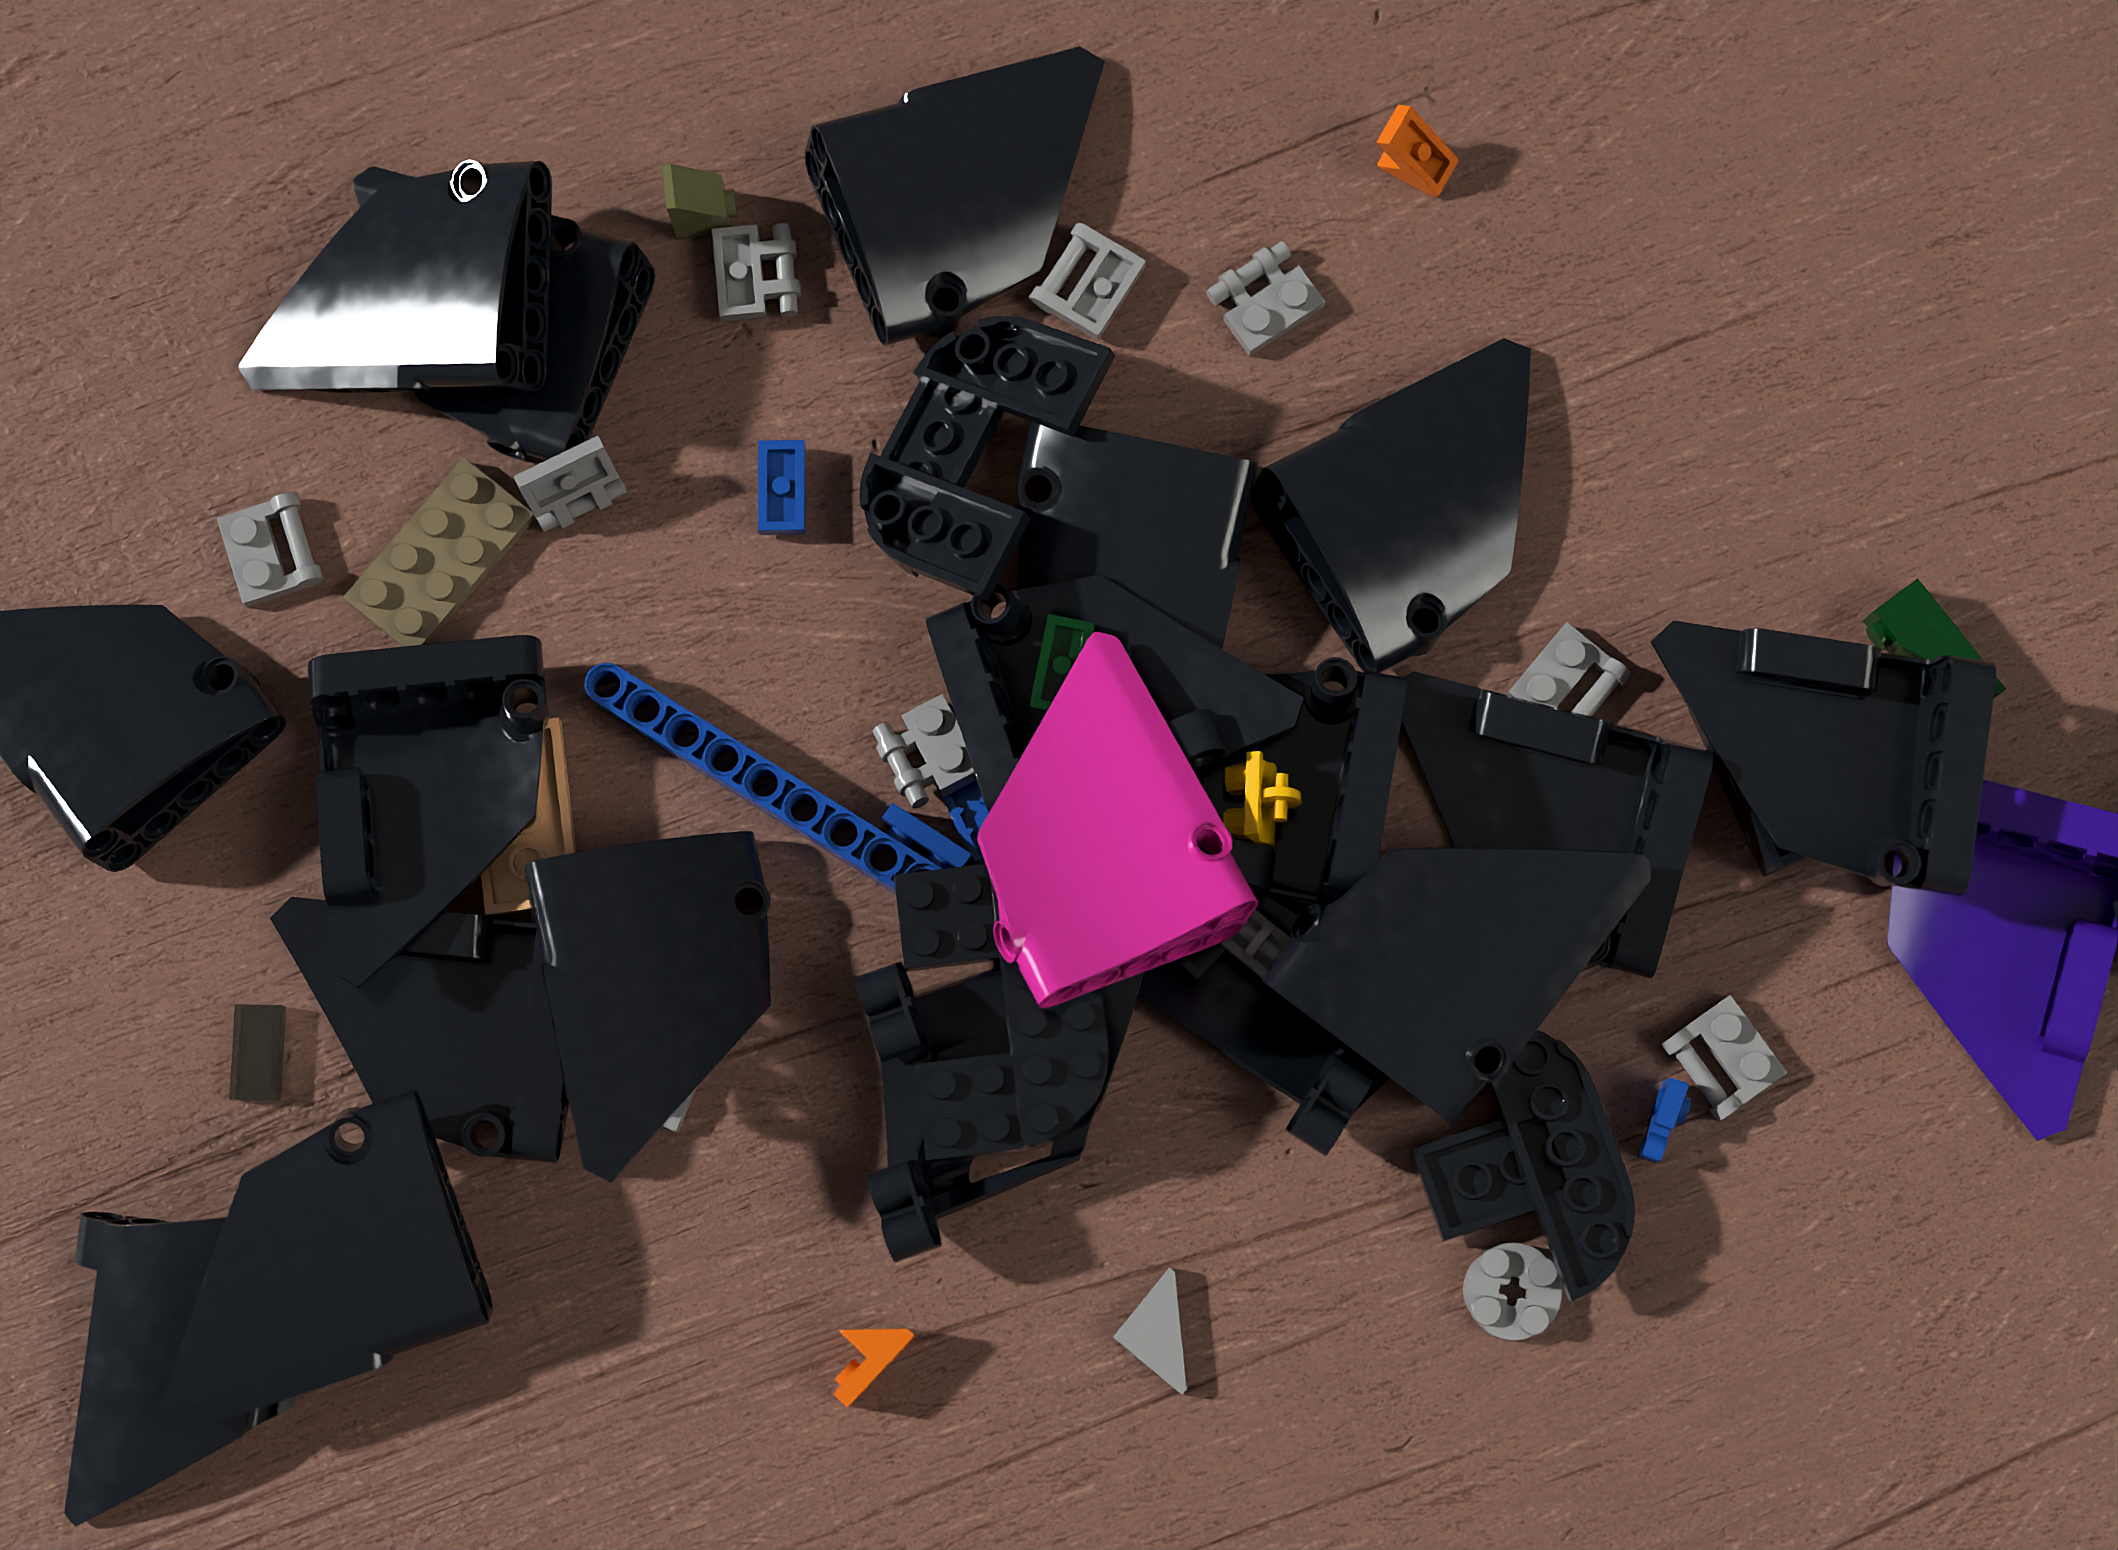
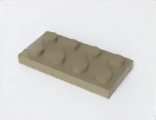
M463 457L342 598L402 647L429 644L536 518L532 511Z

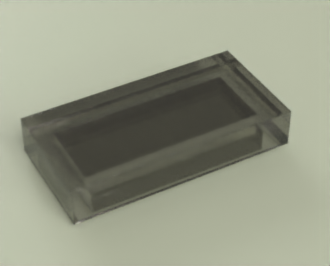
M235 1004L229 1100L281 1101L286 1006Z

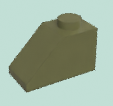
M674 164L661 165L666 209L677 240L712 236V229L730 227V217L738 216L734 189L726 190L721 174Z

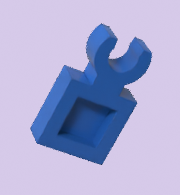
M1672 1077L1662 1081L1647 1123L1648 1129L1640 1145L1637 1157L1653 1163L1661 1162L1670 1131L1674 1129L1675 1123L1682 1125L1688 1114L1691 1098L1685 1095L1689 1084Z

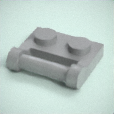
M1076 223L1069 234L1071 241L1042 286H1036L1028 299L1038 309L1055 315L1098 341L1146 267V260L1082 223ZM1086 249L1096 252V256L1067 301L1057 296Z
M296 492L282 493L273 497L270 501L216 518L242 604L247 608L312 587L324 580L320 565L314 564L298 513V510L301 509V503ZM279 517L281 518L297 569L288 575L285 574L269 522Z
M1566 622L1506 695L1557 707L1592 665L1602 675L1571 711L1592 717L1616 686H1623L1632 674L1621 662L1608 656Z
M1731 995L1722 999L1661 1043L1669 1056L1674 1053L1712 1105L1709 1111L1717 1122L1732 1114L1747 1101L1788 1073ZM1698 1036L1737 1089L1729 1096L1689 1042Z

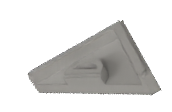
M1169 1267L1115 1333L1113 1338L1183 1395L1187 1387L1175 1272Z

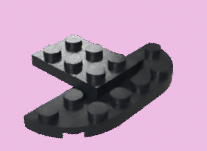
M1536 1030L1508 1067L1506 1073L1500 1079L1489 1082L1502 1119L1413 1148L1410 1153L1442 1243L1536 1211L1568 1301L1571 1302L1596 1289L1618 1267L1632 1237L1635 1221V1201L1628 1173L1590 1074L1581 1060L1566 1044L1558 1038L1556 1040L1544 1032ZM1487 1046L1478 1051L1480 1060L1485 1056Z

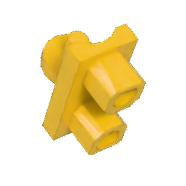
M1261 751L1247 752L1246 762L1225 767L1226 790L1232 796L1245 795V807L1226 809L1223 815L1224 826L1234 839H1250L1254 843L1274 847L1275 822L1287 821V809L1300 806L1302 801L1301 792L1288 787V774L1277 773V766L1274 763L1263 760V753Z

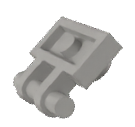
M757 224L712 229L721 322L767 317L765 300L769 299L779 300L781 316L788 317L798 314L797 298L801 297L800 281L795 279L793 259L797 258V245L794 240H791L789 224L773 225V240L760 241ZM762 261H775L777 280L763 281Z
M1280 241L1270 249L1263 247L1252 255V261L1235 272L1231 269L1218 277V283L1206 290L1208 298L1215 306L1228 297L1235 305L1234 309L1224 315L1223 321L1249 356L1325 306V300L1300 266H1297L1285 275L1279 269L1278 264L1291 257V253L1283 241ZM1263 275L1269 286L1250 297L1244 287Z
M599 436L589 439L514 476L519 490L544 533L559 525L564 529L576 523L574 518L596 507L603 510L613 505L611 500L628 493Z
M943 694L901 715L908 731L896 735L890 724L886 722L879 724L873 729V734L878 741L876 750L882 761L890 764L896 776L894 784L899 794L907 797L912 808H920L929 801L924 788L934 783H937L945 797L977 780L959 724ZM919 749L926 764L919 768H912L906 755Z

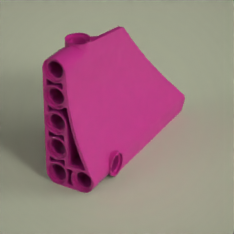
M1093 632L1086 641L1038 729L982 824L977 838L998 898L1000 920L995 922L993 928L996 945L1007 962H1018L1020 965L1019 970L1040 1008L1058 1005L1226 941L1244 927L1258 905V900L1230 852L1233 842L1230 832L1224 826L1122 643L1115 636L1102 632ZM1200 848L1205 849V850L1208 851L1211 855L1204 853L1203 851L1200 850Z

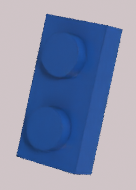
M804 440L758 441L759 535L806 534V444Z
M893 802L883 815V823L889 828L886 833L887 835L908 848H911L914 844L929 854L926 858L940 868L969 866L972 863L970 859L972 857L971 853Z

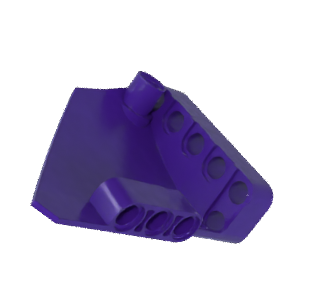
M1983 779L1971 876L1965 894L1963 896L1891 886L1887 946L1981 1072L2035 1140L2039 1141L2067 1129L2082 1067L2092 1043L2118 943V924L2113 902L2118 901V813ZM1894 852L1892 876L1895 877L1900 872L1901 860Z

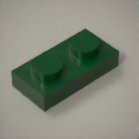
M1048 614L1029 707L1048 711L1086 641L1093 634L1095 623Z

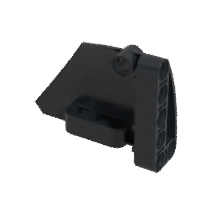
M1338 657L1323 660L1317 666L1316 671L1264 674L1305 698L1296 728L1193 770L1222 822L1226 809L1245 807V795L1232 796L1227 792L1225 786V767L1246 762L1247 752L1261 751L1263 753V760L1274 763L1277 766V773L1288 774V787L1297 789L1302 794L1300 806L1287 809V821L1275 822L1274 847L1254 843L1250 839L1232 838L1233 842L1230 852L1256 899L1266 898L1269 894L1329 905L1339 900L1378 862L1408 678L1371 671H1356L1350 662ZM1326 682H1337L1344 687V690L1331 691L1323 684ZM1200 848V850L1203 851L1204 853L1211 855V854H1210L1208 851H1206L1205 849Z
M752 831L703 834L618 845L543 858L525 865L524 878L533 923L536 922L544 962L541 963L544 985L565 1090L570 1102L582 1167L584 1170L610 1183L616 1179L688 1096L771 1006L767 916L771 902L770 894L765 887L755 835ZM743 895L752 896L759 902L760 911L754 915L742 914L736 908L735 900Z

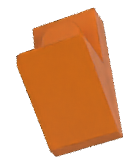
M1398 105L1376 142L1384 151L1377 163L1378 167L1431 197H1438L1459 162L1457 156L1412 106Z
M910 1329L839 1330L866 1359L860 1364L854 1358L834 1380L840 1387L833 1395L847 1408L850 1407L917 1335Z

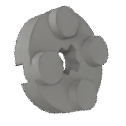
M1504 1243L1484 1251L1470 1265L1464 1279L1463 1297L1472 1318L1486 1333L1503 1340H1524L1542 1333L1555 1319L1561 1304L1562 1287L1555 1264L1550 1259H1547L1539 1250L1521 1243ZM1511 1277L1519 1279V1287L1525 1289V1297L1517 1299L1515 1306L1508 1305L1507 1296L1499 1294L1501 1284H1509Z

